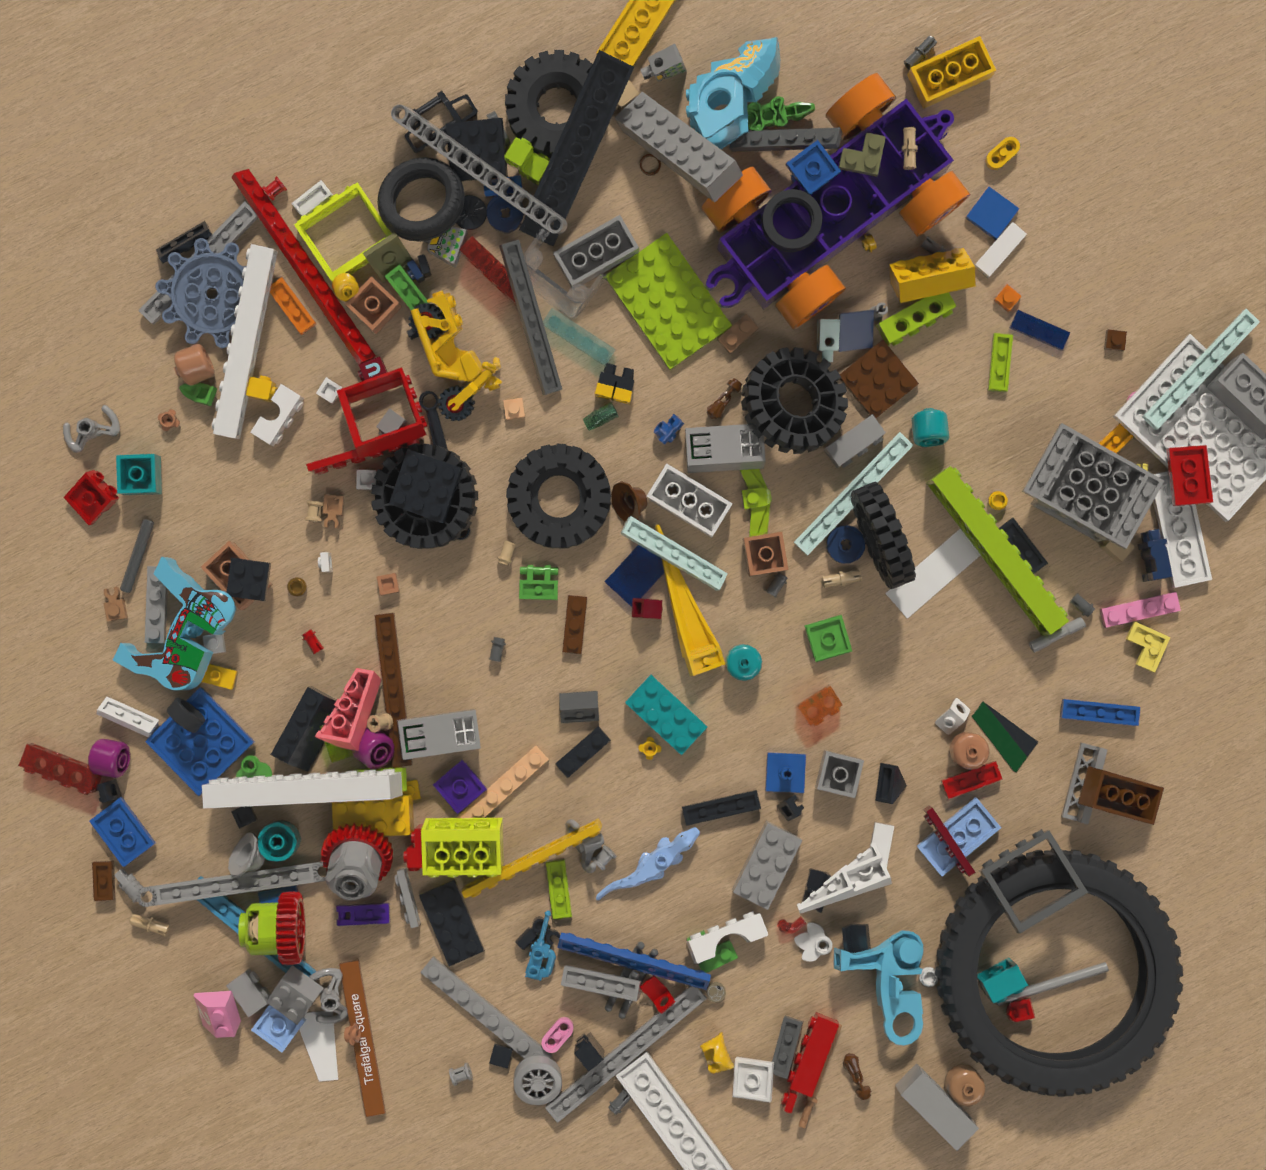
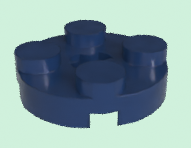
M499 195L490 200L487 205V219L493 229L508 234L521 226L525 217L523 212ZM505 209L506 211V209H509L510 216L507 218L501 217V210Z
M840 526L834 529L827 538L826 550L830 557L838 563L850 564L857 561L865 551L863 535L853 526ZM845 539L850 541L849 545L851 547L849 550L847 548L846 550L842 549V540L844 542Z

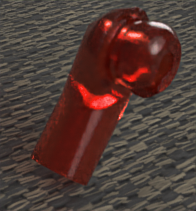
M800 916L793 923L781 919L778 921L777 926L782 933L794 934L807 923Z

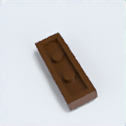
M568 595L562 652L582 654L587 597Z

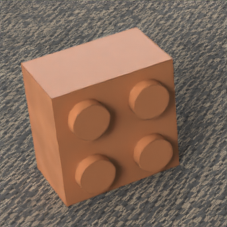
M370 277L359 289L358 293L345 303L348 309L375 334L402 308L400 303L373 277Z
M782 532L743 538L749 577L788 570Z

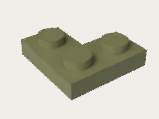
M866 133L862 152L843 148L839 169L877 177L886 137Z

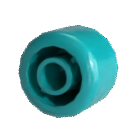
M926 408L914 414L911 418L913 441L917 446L936 447L945 444L949 440L948 418L944 411Z
M736 645L726 655V669L737 680H751L762 669L761 654L750 645Z

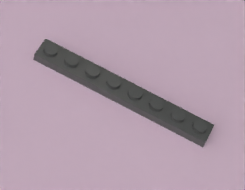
M515 240L499 245L542 394L547 395L562 390L520 241Z

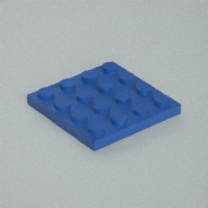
M202 687L187 700L205 718L204 724L196 733L187 731L169 717L145 741L198 796L202 795V785L209 784V780L219 778L255 743Z

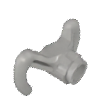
M103 405L101 408L112 422L111 427L99 425L96 421L89 418L79 420L76 429L79 434L76 442L71 437L70 424L64 423L63 435L68 447L73 452L78 453L82 452L86 442L103 434L110 436L118 435L120 424L112 409L106 405Z
M570 819L566 822L565 827L567 832L570 833L578 830L580 825L575 820ZM601 832L593 838L587 837L583 839V842L576 846L578 852H582L581 866L587 873H593L596 870V863H590L594 850L601 848V845L604 844Z
M326 968L316 971L309 978L316 981L323 976H332L329 986L320 993V1002L323 1010L328 1012L334 1011L338 1014L335 1016L317 1015L316 1021L324 1024H333L346 1019L348 1012L347 1007H344L340 1002L338 986L343 976L340 969Z

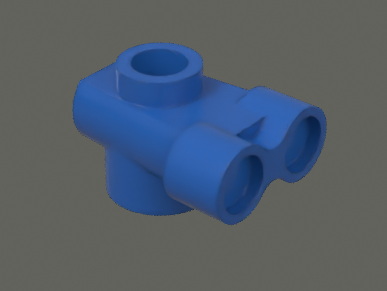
M673 414L668 423L664 421L659 422L654 429V433L663 444L671 443L676 438V432L680 430L684 423L678 416Z

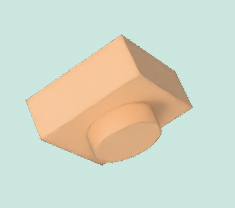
M522 398L503 400L506 420L525 418Z

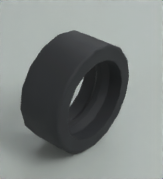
M176 698L167 708L169 716L189 732L196 733L205 722L204 716L184 699Z

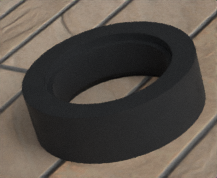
M795 189L781 191L774 195L767 203L762 216V230L767 241L775 248L785 252H798L809 247L817 238L822 225V212L817 201L808 193ZM796 203L808 211L811 226L804 236L797 239H787L775 230L773 214L781 205Z

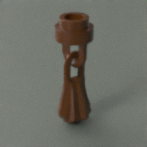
M735 378L729 380L727 385L731 389L728 392L722 393L713 404L707 407V415L710 419L721 418L726 405L731 400L732 391L739 393L742 390V383ZM725 396L727 400L723 403L721 400Z
M846 1054L842 1064L849 1071L853 1082L860 1086L855 1091L857 1097L860 1100H866L871 1097L872 1091L870 1086L862 1085L863 1075L859 1067V1057L855 1054ZM856 1073H858L859 1077H857V1080L854 1075Z

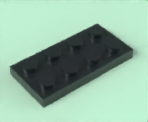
M455 879L419 895L448 966H452L485 951Z

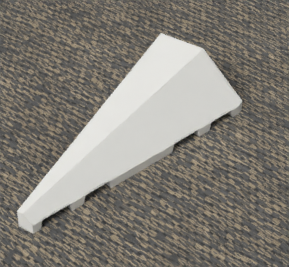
M872 843L870 848L864 853L857 855L853 862L848 866L845 865L825 881L823 886L816 892L813 891L804 902L797 904L800 914L892 884L891 877L876 843Z

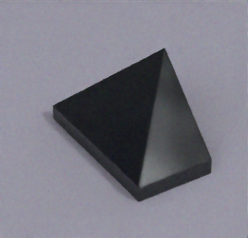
M880 763L875 801L893 804L907 785L898 766Z

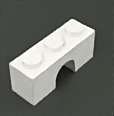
M280 384L271 399L280 408L278 418L269 421L260 416L250 433L273 447L275 444H279L283 438V431L285 428H289L293 422V415L301 410L304 398Z

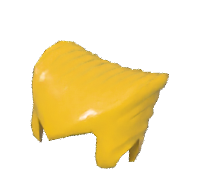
M720 1032L715 1038L708 1040L700 1046L704 1052L710 1073L715 1074L734 1068V1063H732L726 1049L723 1032Z

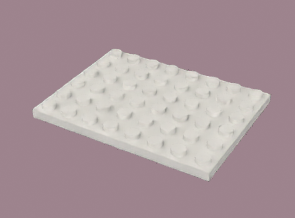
M1189 334L1113 417L1167 468L1166 449L1207 445L1213 503L1207 505L1227 522L1266 480V438L1262 440L1206 387L1225 366L1220 363L1159 429L1155 430L1142 418L1150 407L1206 350L1201 343Z

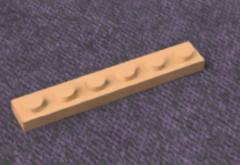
M537 745L534 746L456 818L486 817L547 762L549 758Z

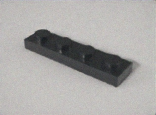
M757 789L682 806L686 826L761 809Z

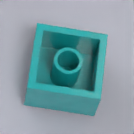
M157 454L116 455L117 494H162L161 456Z
M1009 957L977 974V980L982 990L993 1004L1004 1002L1007 1000V996L1013 993L1019 994L1025 990L1024 987L1028 986L1018 965Z

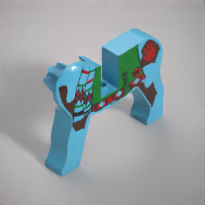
M161 557L154 575L183 604L170 627L163 653L142 654L136 649L135 645L120 643L113 661L136 674H144L157 679L168 689L190 690L197 687L203 680L213 655V651L190 638L200 636L204 630L213 635H222L225 632L223 629L234 618L236 606L232 597L227 592L222 590H204L190 575L184 573L179 568L176 560L169 557Z

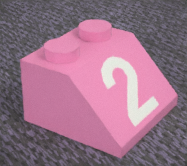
M232 991L194 993V999L203 1026L216 1038L235 1037L241 1019Z

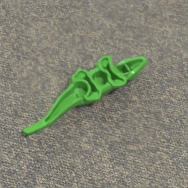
M780 96L773 98L768 104L761 105L758 102H752L747 106L748 130L761 131L772 126L784 127L788 124V119L799 121L815 111V104L795 102L790 105H784L785 100Z

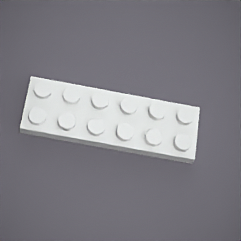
M1169 471L1154 474L1165 480L1153 503L1161 539L1167 538L1165 546L1168 550L1173 577H1170L1172 588L1212 580L1196 505L1173 506Z

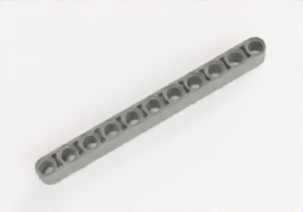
M396 105L392 108L391 116L394 121L549 232L561 234L566 231L567 222L562 216L411 108L404 105ZM404 109L405 117L400 119L399 113ZM419 120L421 126L416 130L415 123ZM435 131L436 139L431 141L430 134ZM450 142L452 148L449 152H446L445 146ZM465 153L467 155V161L465 163H462L461 156ZM481 164L483 171L478 175L476 167ZM496 175L498 177V183L495 186H493L491 183V179L493 176ZM512 186L514 193L509 197L507 189ZM527 197L529 199V206L524 208L522 201ZM543 208L545 216L539 219L538 211ZM558 219L561 226L558 230H555L553 223Z

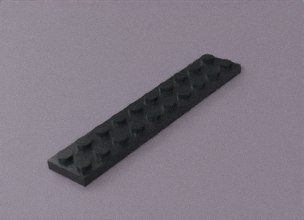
M601 50L597 53L534 195L536 199L565 220L634 69L633 66ZM543 208L538 211L539 219L545 216ZM525 215L519 231L553 247L559 235L549 232L527 215ZM557 219L553 223V228L558 230L561 223Z

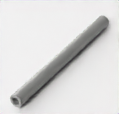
M1104 962L1024 987L1025 990L1019 994L1013 993L1007 996V1000L997 1005L1007 1004L1108 972V966Z

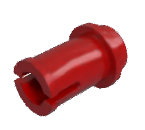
M310 629L302 635V640H305L313 654H316L324 649V647L316 637V632Z

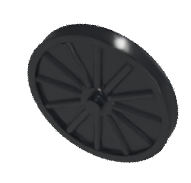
M473 195L465 196L463 210L456 224L465 230H474L482 226L487 217V209L484 202Z

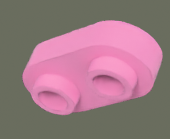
M567 1017L559 1018L543 1036L542 1048L548 1053L558 1051L572 1034L573 1022ZM566 1024L568 1028L563 1030L560 1026ZM552 1038L555 1040V1043L549 1044L548 1040Z

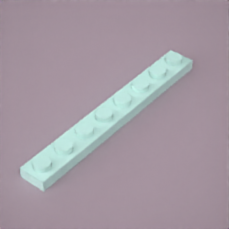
M1247 309L1243 310L1150 407L1142 418L1155 430L1159 429L1260 321Z
M899 432L793 543L808 556L854 508L851 502L852 490L872 482L878 483L910 450L913 444Z

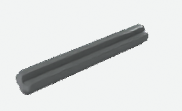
M147 519L142 521L120 590L130 593L132 591L154 525L153 521Z

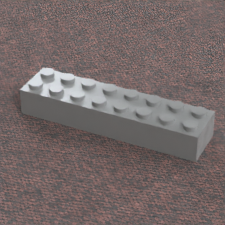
M641 92L615 117L626 135L713 202H716L743 176L736 160L644 92Z

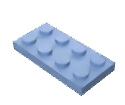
M976 797L943 823L965 857L1001 829L1000 825ZM934 832L917 845L918 849L940 876H944L958 863L955 857L951 858L945 850L947 845L944 841L940 842Z

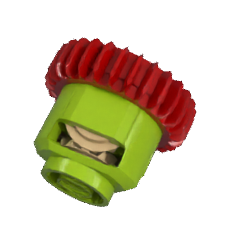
M281 893L277 903H252L247 908L246 913H241L239 917L238 936L240 946L246 947L247 952L251 955H278L279 962L282 965L300 964L304 956L306 938L305 909L301 893Z

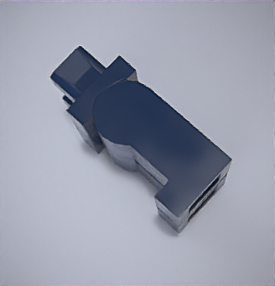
M1160 529L1141 533L1142 543L1137 545L1138 550H1142L1141 558L1145 561L1147 574L1142 575L1143 582L1173 577L1168 550L1165 546L1167 538L1161 539Z

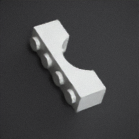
M754 911L744 914V919L739 921L736 918L726 921V926L719 928L718 925L707 929L708 933L701 935L699 932L689 936L691 940L686 941L694 964L715 957L716 946L725 935L737 934L745 939L746 942H753L768 936L761 914H754Z

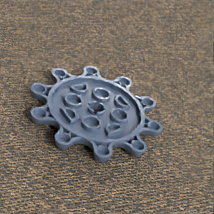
M199 238L194 243L195 254L193 257L184 258L176 252L168 256V263L174 268L175 275L170 280H159L155 285L157 292L168 295L172 300L171 306L163 311L162 319L170 324L178 320L185 322L187 325L185 340L189 344L197 343L201 335L209 333L214 337L218 347L225 348L230 343L229 332L236 321L234 312L240 302L238 292L240 286L243 287L244 279L242 278V272L244 267L247 266H241L237 262V255L239 253L237 244L233 242L228 243L222 252L214 253L210 250L208 241ZM214 288L217 290L218 295L215 299L207 297L208 289Z

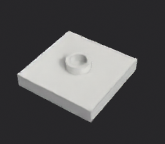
M736 1057L733 1097L770 1103L772 1101L774 1062Z

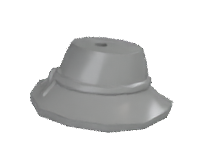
M254 833L245 834L235 846L228 865L232 876H241L246 871H257L263 865L265 858L259 852Z

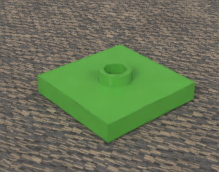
M842 615L804 625L815 662L852 652Z

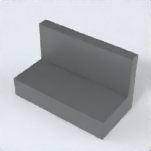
M598 691L559 693L561 723L599 721Z

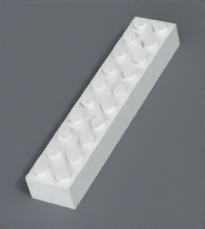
M384 769L383 771L365 770L364 772H358V774L357 771H346L345 773L327 772V774L309 773L308 775L290 774L289 776L272 775L270 777L263 775L251 778L243 776L232 779L224 777L209 780V784L202 785L203 809L387 800L403 795L401 772H395V769Z

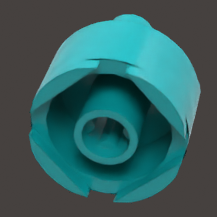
M275 821L265 826L259 833V852L270 861L286 860L298 850L301 842L300 833L288 821ZM280 837V838L282 839V841H281V843L278 845L276 842L278 841L277 838Z

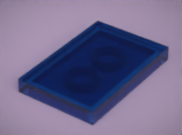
M638 545L604 582L632 607L633 598H642L665 573L662 558Z

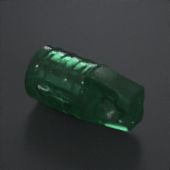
M609 402L583 418V421L590 431L605 425V423L614 420L619 415L612 402Z

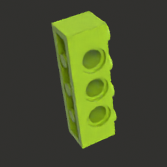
M950 293L926 297L877 324L876 328L888 346L890 344L896 346L904 341L903 337L907 335L912 337L918 334L921 327L926 326L928 328L937 323L936 319L941 316L943 319L953 314L952 310L957 306ZM929 306H937L938 313H932ZM913 314L920 315L921 322H915ZM902 323L905 327V331H898L896 329V324Z

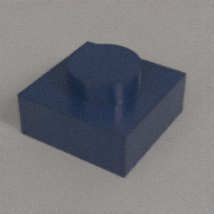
M415 261L408 262L407 265L410 269L407 272L411 279H416L418 283L423 282L425 278Z

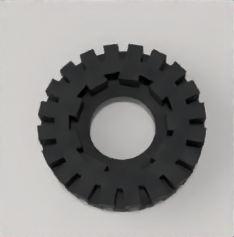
M559 443L551 446L550 444L544 445L540 449H534L526 454L527 456L517 463L516 469L511 473L506 492L508 511L516 527L531 541L548 548L565 549L585 543L589 538L591 539L606 521L611 505L609 481L600 463L581 448ZM553 476L570 478L576 483L580 492L578 507L566 517L557 518L548 515L542 510L538 501L541 485Z

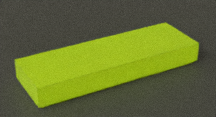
M993 334L987 391L1008 392L1013 335Z
M565 859L546 861L553 920L572 917Z

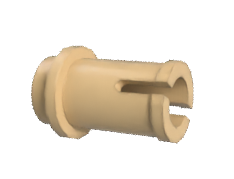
M504 541L500 557H497L499 559L498 563L506 566L512 563L511 557L516 544Z

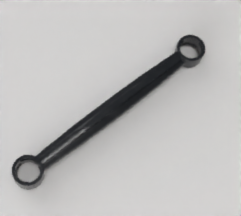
M425 391L419 397V404L426 410L433 445L444 447L448 450L437 412L439 398L434 392ZM428 394H432L436 399L435 405L431 408L423 405V399ZM469 526V528L467 529V534L464 537L458 538L457 540H466L467 538H469L471 534V527Z

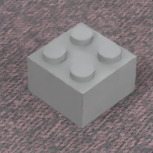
M824 750L815 788L855 798L864 760Z
M292 965L266 1002L298 1025L324 988Z

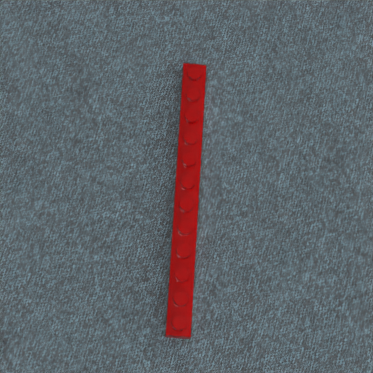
M246 169L234 173L231 178L358 365L374 359L376 355L251 171Z

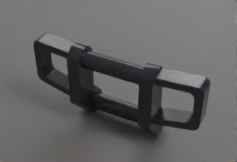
M442 90L437 93L436 97L418 109H412L421 116L442 102L454 119L449 123L465 122L478 112L467 94L449 101ZM461 100H467L473 112L461 119L452 105ZM419 120L417 121V124L415 125V129H417L419 126H421V123H420ZM446 125L440 128L444 133H446ZM408 131L405 134V139L414 153H418L429 146L425 143L416 148L409 139L411 132ZM435 132L430 134V140L434 141L436 139Z

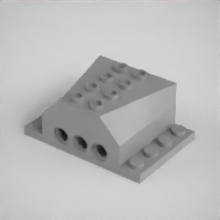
M1061 423L1022 492L1034 498L1031 502L1032 506L1097 542L1109 540L1121 548L1127 549L1165 480Z

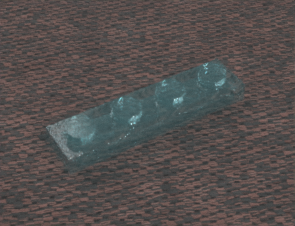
M551 308L543 320L544 327L604 366H606L616 349L553 308Z

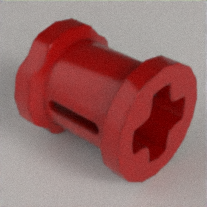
M277 176L268 186L262 187L272 201L282 191H287V188Z

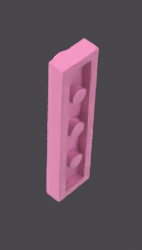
M1177 592L1100 609L1104 628L1181 611Z

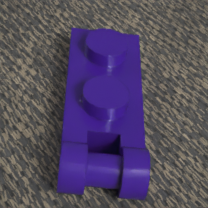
M390 903L336 905V912H338L337 926L389 924L391 922ZM346 912H350L351 918H346Z

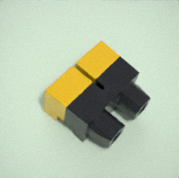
M607 363L604 371L600 373L594 393L595 396L612 400L614 387L617 383L613 401L630 405L635 383L633 380L634 370L624 368L622 377L615 375L617 366Z

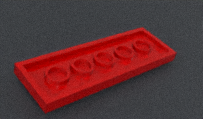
M420 437L384 451L393 453L402 448L401 446L420 444V440H424V438ZM356 449L308 463L306 466L308 472L321 475L329 472V468L341 469L347 467L348 462L357 464L366 460L365 458L360 459ZM384 451L370 455V457L377 458L383 456Z

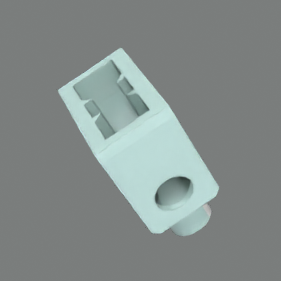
M840 319L817 320V350L822 351V359L825 358L829 362H833V351H839ZM826 338H830L831 344L829 346L825 345Z

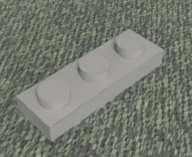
M402 868L397 871L395 881L396 885L401 888V904L406 907L407 912L404 913L406 923L410 924L411 928L418 927L421 922L407 868Z

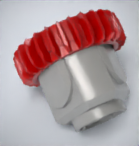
M355 822L353 826H349L346 823L345 828L339 825L337 830L333 829L325 838L321 850V861L327 872L326 883L329 889L339 897L346 900H358L370 896L376 890L378 880L381 881L383 876L385 877L388 871H390L393 862L392 843L388 842L389 839L384 837L383 832L377 833V828L372 830L370 825L363 827V823L360 826H356Z

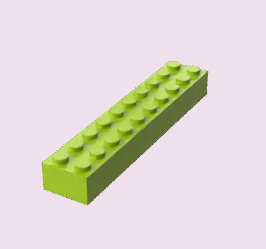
M951 466L942 470L926 483L1040 634L1052 635L1069 622L1067 612L1061 606H1057L1054 602L1056 600L1054 595L1050 591L1047 592L1045 590L1042 579L1032 573V567L1026 560H1022L1019 556L1021 554L1019 549L1014 544L1011 545L1007 540L1009 537L1003 529L999 530L996 526V519L991 514L988 515L986 513L983 502L973 496V489L968 483L964 484L960 478L962 477L960 472Z

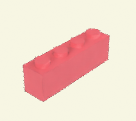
M356 668L344 688L343 695L340 699H337L334 704L335 708L330 716L326 717L321 731L318 730L315 737L340 748L358 751L381 683V678L374 671Z

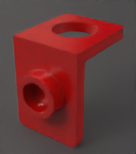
M654 975L640 986V989L653 1001L660 1014L675 1003L670 991ZM668 998V1002L664 1006H660L661 1001Z

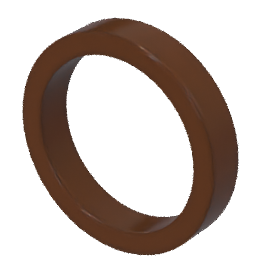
M646 154L640 160V169L645 175L653 176L660 171L661 161L657 159L659 163L658 169L655 172L648 173L642 168L643 160L647 157L657 158L652 154Z

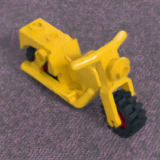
M442 290L433 293V298L428 299V303L420 304L410 311L411 316H409L408 320L411 323H409V327H412L411 331L415 332L417 337H420L431 371L435 376L471 382L467 387L456 385L445 389L440 395L441 398L438 399V403H440L438 408L442 410L441 414L445 415L446 419L461 421L472 414L471 412L475 408L473 407L475 404L473 397L483 386L484 389L488 388L489 391L500 388L499 384L502 381L493 375L501 368L498 357L493 358V364L489 362L481 363L473 350L464 351L456 347L454 338L463 330L461 326L463 321L455 309L456 301L453 295L451 296L450 293L444 294ZM442 330L446 331L437 341L435 340V337L441 334Z

